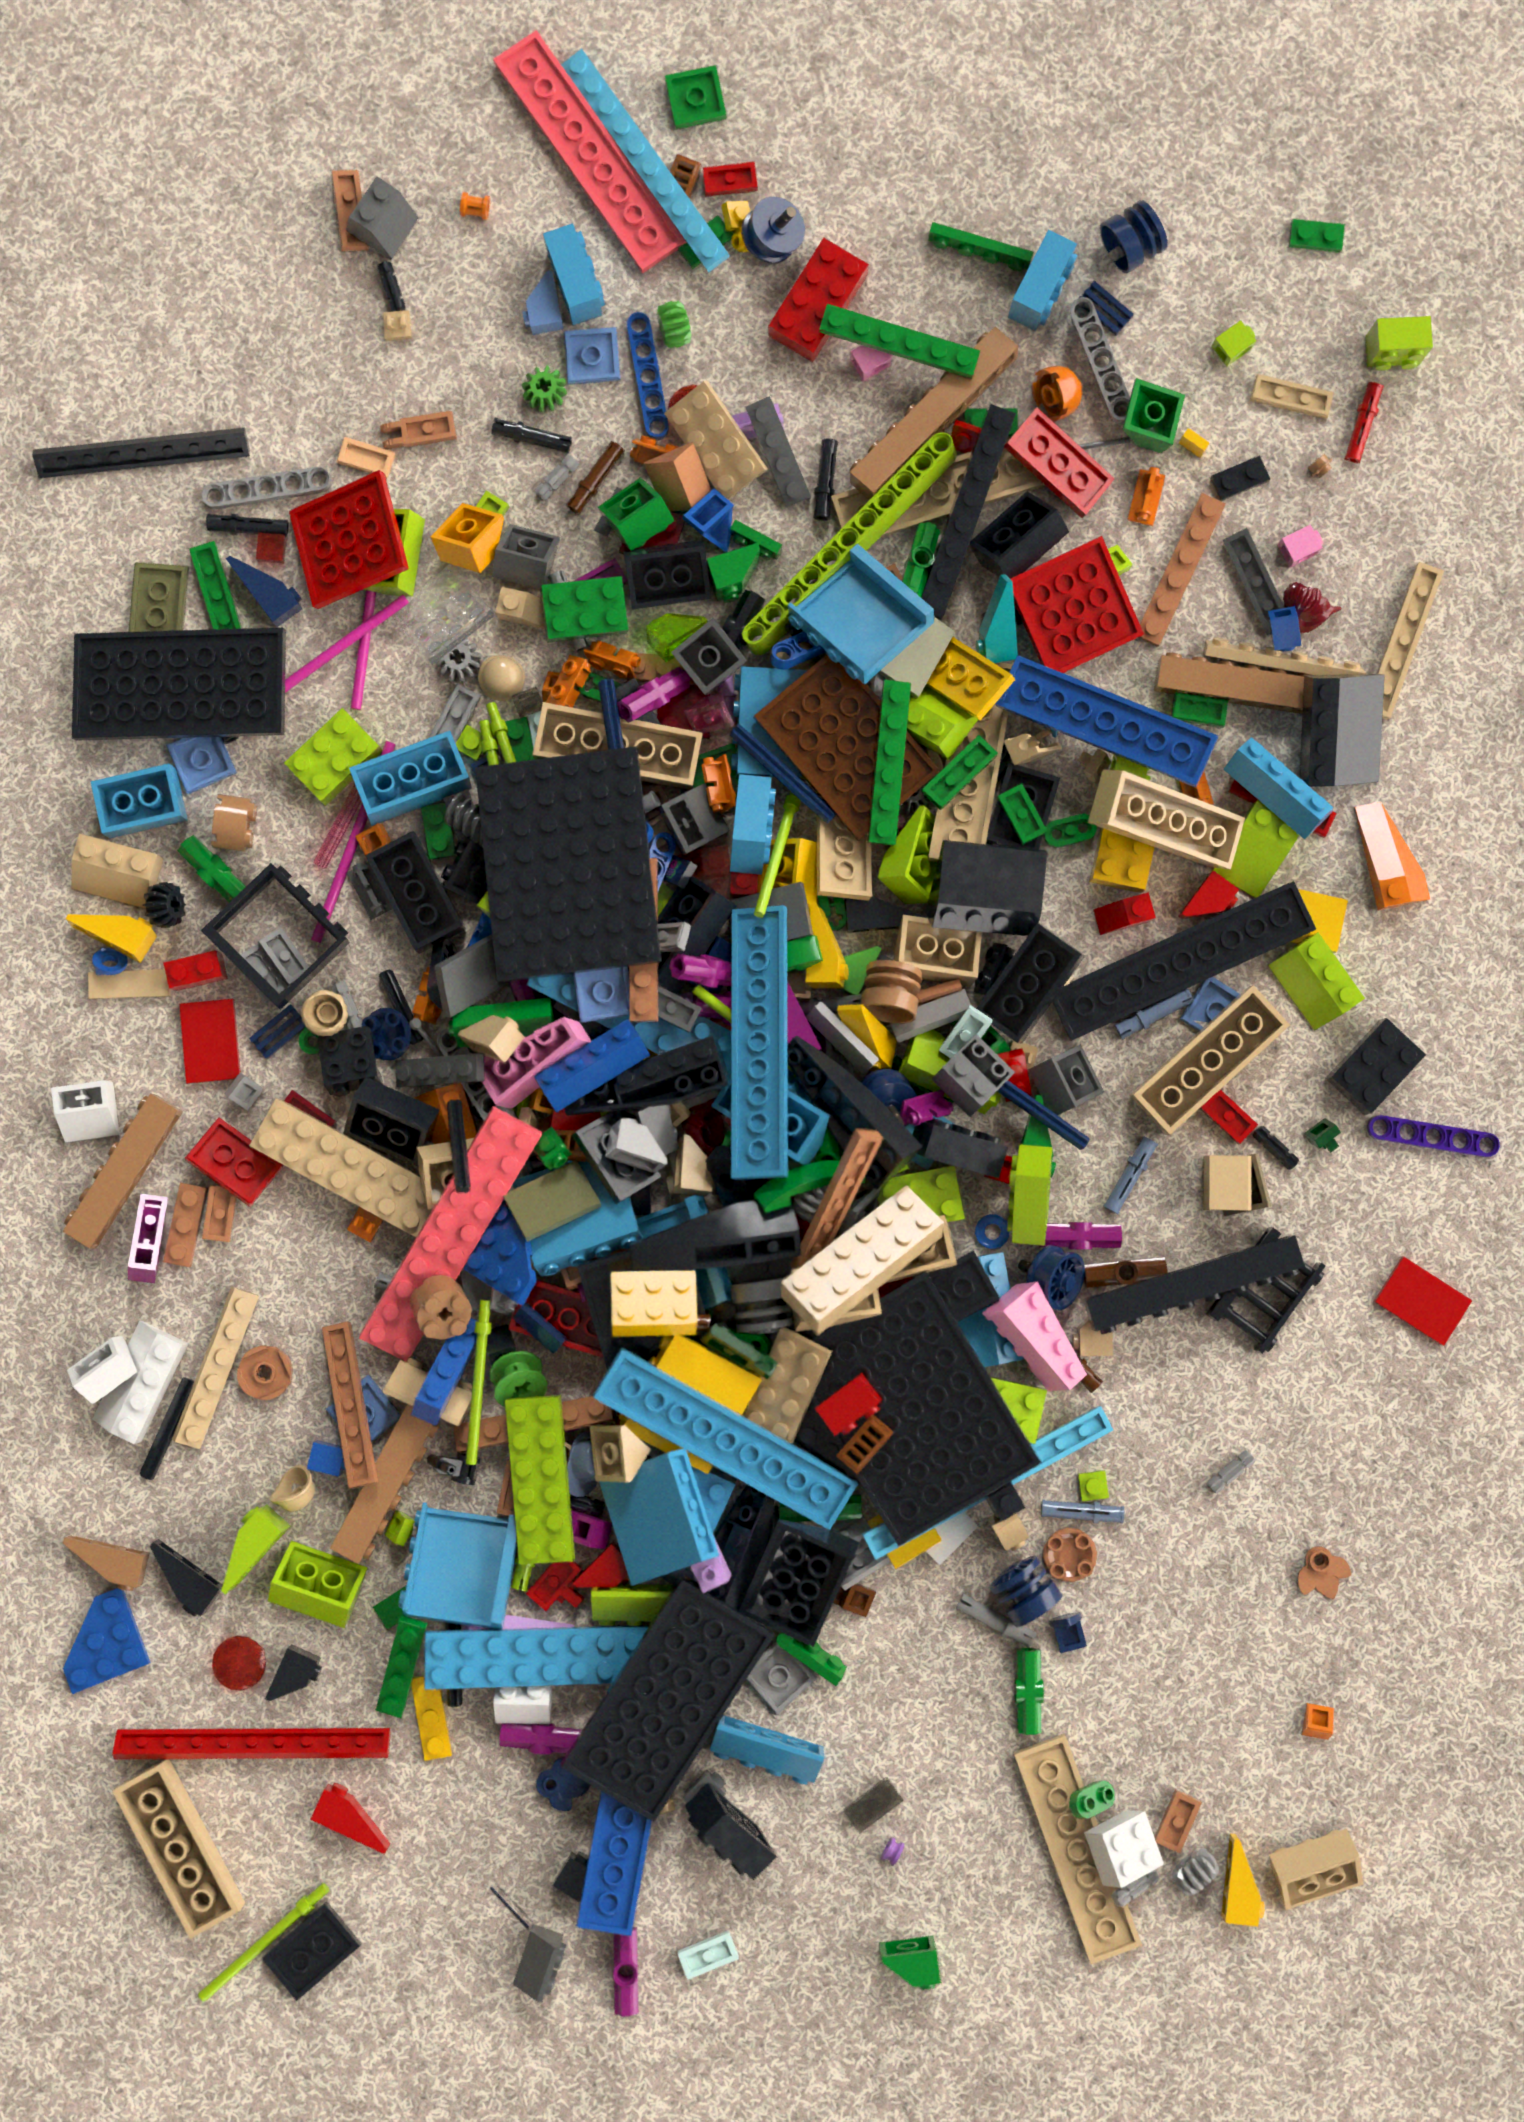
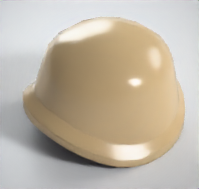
M496 655L482 663L478 673V680L482 691L489 698L496 701H507L513 699L521 692L525 682V673L521 664L514 658Z
M296 1465L290 1468L282 1476L269 1500L289 1512L303 1509L309 1504L315 1493V1486L310 1471L304 1465ZM299 1484L300 1486L292 1492V1485Z

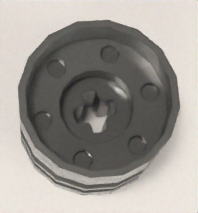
M786 1277L730 1285L732 1303L745 1304L746 1310L734 1314L735 1319L747 1318L746 1323L736 1325V1332L762 1334L779 1331L785 1326L793 1325L792 1317L780 1318L779 1313L791 1311L790 1306L778 1305L777 1300L782 1299L781 1282Z

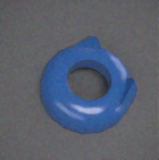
M102 947L92 957V964L96 975H116L121 973L127 967L128 957L112 948ZM106 961H114L117 963V965L113 967L104 966L103 963Z
M997 1214L983 1216L975 1227L977 1241L988 1249H1000L1010 1236V1232H1007L1008 1221ZM997 1224L1000 1227L1001 1233L997 1239L991 1240L987 1238L985 1229L988 1225Z

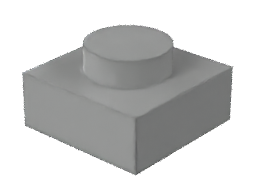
M240 1072L224 1094L248 1111L263 1091V1088Z

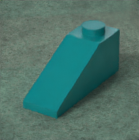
M1006 574L999 577L978 631L979 640L975 643L976 652L993 663L1015 660L1018 655L1013 582Z

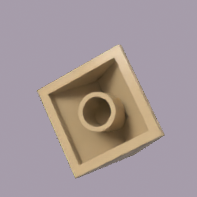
M1203 1156V1210H1251V1156Z
M590 1426L595 1481L631 1482L651 1449L626 1426Z

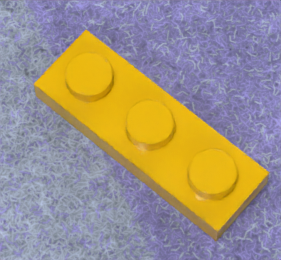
M424 1676L414 1677L411 1686L424 1760L428 1761L452 1756L441 1689H425Z

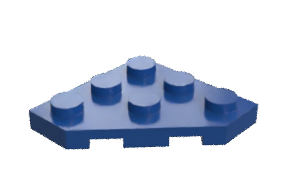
M504 1200L463 1269L514 1302L524 1305L536 1283V1274L532 1270L530 1257L533 1256L531 1240L528 1242L525 1240Z
M115 1588L94 1597L63 1667L72 1694L151 1663L124 1590Z

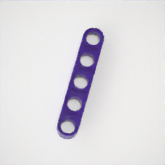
M1384 1115L1372 1117L1367 1124L1369 1135L1377 1140L1480 1157H1491L1500 1148L1499 1139L1494 1134ZM1377 1120L1384 1121L1387 1126V1130L1383 1135H1377L1373 1130V1124ZM1404 1124L1410 1125L1413 1129V1135L1408 1140L1403 1139L1399 1133L1400 1127ZM1432 1128L1436 1129L1440 1134V1139L1435 1144L1429 1143L1426 1139L1427 1131ZM1457 1133L1463 1134L1466 1138V1144L1463 1148H1457L1453 1144V1137ZM1484 1137L1489 1138L1493 1143L1492 1150L1488 1153L1483 1152L1479 1147L1480 1140Z

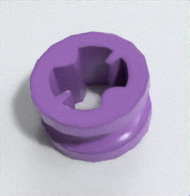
M894 1837L889 1839L881 1855V1860H889L892 1866L898 1861L905 1845L903 1842L896 1843Z

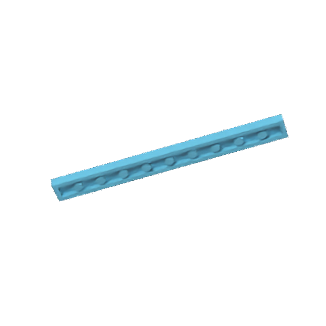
M581 48L562 63V67L708 272L712 271L729 258L730 255Z
M1097 1406L1036 1439V1444L1031 1443L1042 1463L1012 1480V1484L1020 1482L1113 1431L1102 1407ZM983 1497L982 1499H980V1500H978L977 1502L971 1504L970 1506H968V1507H966L965 1509L959 1511L958 1513H956V1514H954L953 1516L947 1518L946 1520H944V1521H942L941 1523L935 1525L934 1527H932V1528H930L929 1530L923 1532L922 1534H924V1533L930 1531L931 1529H933V1528H935V1527L941 1525L942 1523H944V1522H946V1521L952 1519L953 1517H955V1516H957V1515L963 1513L964 1511H966V1510H968V1509L974 1507L975 1505H977V1504H979V1503L985 1501L986 1499ZM884 1522L862 1534L875 1560L899 1547Z

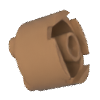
M218 794L217 799L222 802L221 804H215L212 834L216 835L217 841H211V846L213 848L245 852L246 848H252L251 846L253 845L254 832L249 830L250 821H256L257 806H255V803H252L251 798Z
M445 1275L428 1277L418 1289L415 1288L410 1298L411 1311L426 1337L447 1339L462 1335L466 1331L467 1324L471 1318V1305L462 1287L453 1278Z

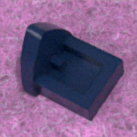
M1081 1612L1068 1613L1049 1620L1050 1626L1054 1628L1060 1653L1087 1647L1080 1621L1082 1619Z

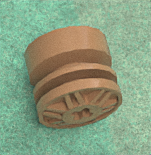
M877 960L867 964V976L864 979V985L867 989L862 992L860 1005L863 1004L881 1022L909 1023L914 1021L918 1008V998L915 995L920 993L922 971L913 965L900 961Z

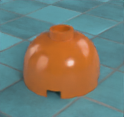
M1057 365L1041 369L1035 373L1034 376H1037V381L1032 383V394L1038 408L1042 402L1049 415L1048 418L1053 422L1073 414L1079 407L1082 397V383L1076 374L1067 367ZM1058 404V408L1049 407Z

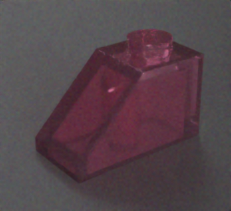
M722 693L703 697L684 711L693 731L707 733L734 726L733 716Z

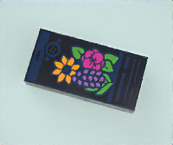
M673 855L663 881L684 889L695 872L697 865Z

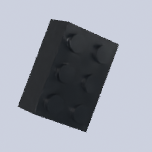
M1026 491L970 541L969 546L978 562L984 568L998 577L1006 574L1009 578L1025 572L1055 544L1059 543L1069 533V530L1058 509Z
M703 540L637 548L632 551L624 550L632 610L712 599Z
M1009 762L1004 772L998 795L1022 783L1046 827L1060 777ZM996 799L989 823L986 844L1039 850L1043 835L1022 845L999 800Z
M1388 1018L1379 1020L1325 1079L1364 1115L1372 1114L1426 1054Z
M365 1077L352 1097L343 1134L418 1166L417 1147L430 1145L440 1109Z
M936 1118L922 1122L914 1127L912 1135L922 1145L917 1154L992 1177H1000L1008 1150L1007 1146L1000 1144V1138L984 1132L973 1131L960 1125L949 1124Z
M707 1783L685 1805L690 1815L688 1818L689 1823L699 1831L696 1834L699 1840L707 1847L711 1844L714 1847L715 1853L723 1861L729 1859L732 1867L741 1876L745 1873L754 1881L777 1858L760 1827L710 1783Z

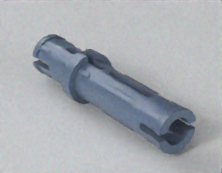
M1187 988L1142 1011H1136L1133 1016L1114 1024V1026L1118 1029L1117 1032L1123 1040L1141 1029L1146 1030L1150 1028V1024L1193 1003L1194 1000L1191 998L1192 995Z
M1145 1136L1142 1137L1133 1156H1129L1127 1159L1129 1162L1116 1183L1108 1200L1103 1205L1105 1208L1116 1214L1120 1213V1209L1142 1171L1147 1170L1148 1166L1146 1164L1158 1146L1156 1142Z
M1042 1500L1041 1517L1090 1520L1093 1524H1099V1521L1118 1522L1121 1524L1124 1522V1506L1100 1505V1502L1085 1504ZM1057 1508L1079 1510L1080 1512L1057 1511ZM1085 1511L1107 1512L1108 1515L1086 1513Z

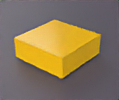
M1190 428L1186 430L1179 441V444L1199 458H1201L1210 444Z

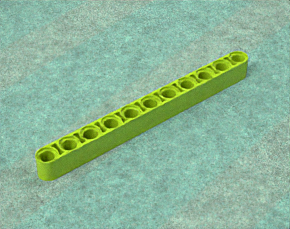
M940 432L933 435L744 627L742 636L751 653L755 655L765 654L786 633L785 625L789 622L788 604L792 599L799 598L798 601L792 603L797 607L850 560V550L855 545L859 544L867 551L954 463L957 454L952 437L949 434ZM941 448H947L945 451H939ZM923 467H929L926 470H920ZM906 485H911V486H910L909 488H907V489H901L902 487H904V486H906ZM887 504H892L888 508H883ZM868 523H873L870 527H864ZM854 542L851 546H846L847 543ZM836 560L834 564L827 565L830 561ZM818 579L815 583L808 584L811 580ZM775 617H780L778 621L771 622ZM756 636H762L758 641H752Z

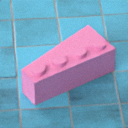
M563 1017L534 1031V1034L525 1037L505 1063L485 1056L484 1081L482 1083L495 1105L513 1109L540 1087L534 1077L535 1075L591 1042L580 1022Z
M1038 1282L1016 1284L1000 1300L993 1303L982 1313L987 1320H992L995 1323L997 1332L1012 1343L1014 1352L1018 1356H1023L1029 1363L1028 1368L1048 1391L1071 1390L1087 1375Z

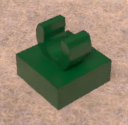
M1324 1118L1306 1131L1304 1136L1319 1149L1321 1147L1327 1148L1331 1153L1339 1147L1334 1138L1341 1132L1336 1124Z

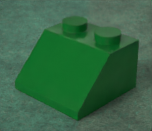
M1136 378L1122 430L1137 446L1162 454L1174 443L1185 394Z
M641 477L598 506L601 514L630 551L643 546L649 538L663 532L669 524L675 521L661 495Z
M758 543L707 559L708 575L717 602L721 600L724 603L733 602L739 598L738 595L744 592L759 563L760 547Z
M933 1935L879 1942L882 1963L912 1987L930 1990L935 1988L937 1984H941L938 1954Z

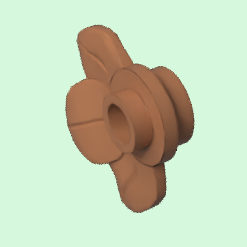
M1315 1546L1306 1553L1305 1565L1298 1572V1586L1304 1595L1316 1588L1322 1595L1334 1599L1339 1587V1578L1351 1576V1570L1348 1563L1342 1557L1332 1556L1328 1549L1322 1546ZM1317 1555H1322L1323 1562L1320 1565L1314 1563V1558Z

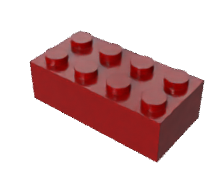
M823 237L768 325V336L813 363L829 338V335L819 332L827 304L847 309L868 275L869 264Z
M536 1279V1283L525 1303H528L567 1337L562 1346L603 1358L587 1300L582 1302L579 1291H569L568 1288ZM518 1304L513 1312L509 1330L532 1336L513 1319L522 1306Z

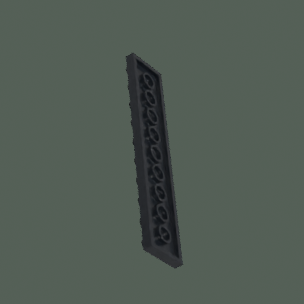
M1292 881L1070 982V984L1063 986L1052 1003L1069 1040L1073 1041L1315 931L1316 927L1295 882Z

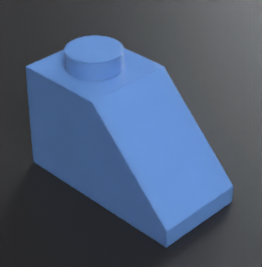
M552 270L544 274L526 300L527 311L523 312L525 327H531L532 335L563 330Z

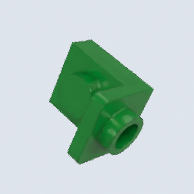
M552 1126L542 1133L534 1147L543 1164L550 1170L564 1165L568 1157L572 1155L569 1148Z

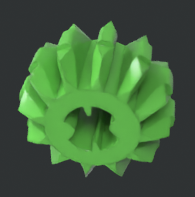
M670 301L658 306V324L664 344L669 348H678L690 343L691 327L684 305L680 301Z
M545 366L544 372H540V369L535 367V375L527 373L526 378L528 382L522 383V388L525 390L523 394L524 400H530L529 406L532 409L539 404V411L543 413L545 406L549 405L550 411L553 412L555 410L553 403L562 405L563 399L561 397L567 395V389L564 388L566 380L565 378H559L560 372L558 370L551 373L549 366ZM545 385L549 391L543 392L540 387Z

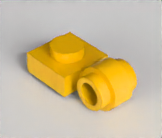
M728 201L723 203L721 209L726 231H734L735 233L731 239L732 247L738 252H750L742 238V223L750 212L748 201Z

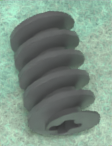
M459 793L452 799L447 808L445 823L448 826H453L458 832L462 831L465 837H471L474 843H479L483 848L479 804L470 808L472 800L468 798L462 803L463 794Z

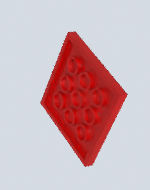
M380 470L289 511L312 607L316 609L325 607L409 569L385 473Z
M1102 536L1010 578L1013 582L1014 604L1041 665L1065 673L1144 635Z

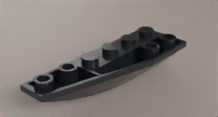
M712 1035L642 1060L564 1108L565 1114L571 1116L678 1104L728 1086V1071L721 1047Z
M799 1036L793 1037L787 1046V1064L812 1104L829 1115L827 1128L842 1152L845 1153L856 1129L878 1131L883 1137L865 1174L868 1181L877 1190L880 1189L912 1160L922 1148V1145L894 1114L846 1069Z
M791 1196L790 1206L766 1213L755 1199L737 1201L630 1243L632 1271L647 1272L715 1268L801 1256L799 1227Z
M748 1484L714 1535L732 1575L728 1582L707 1591L737 1611L740 1610L764 1555L775 1499ZM692 1579L689 1580L694 1585L701 1588L697 1580L696 1582Z

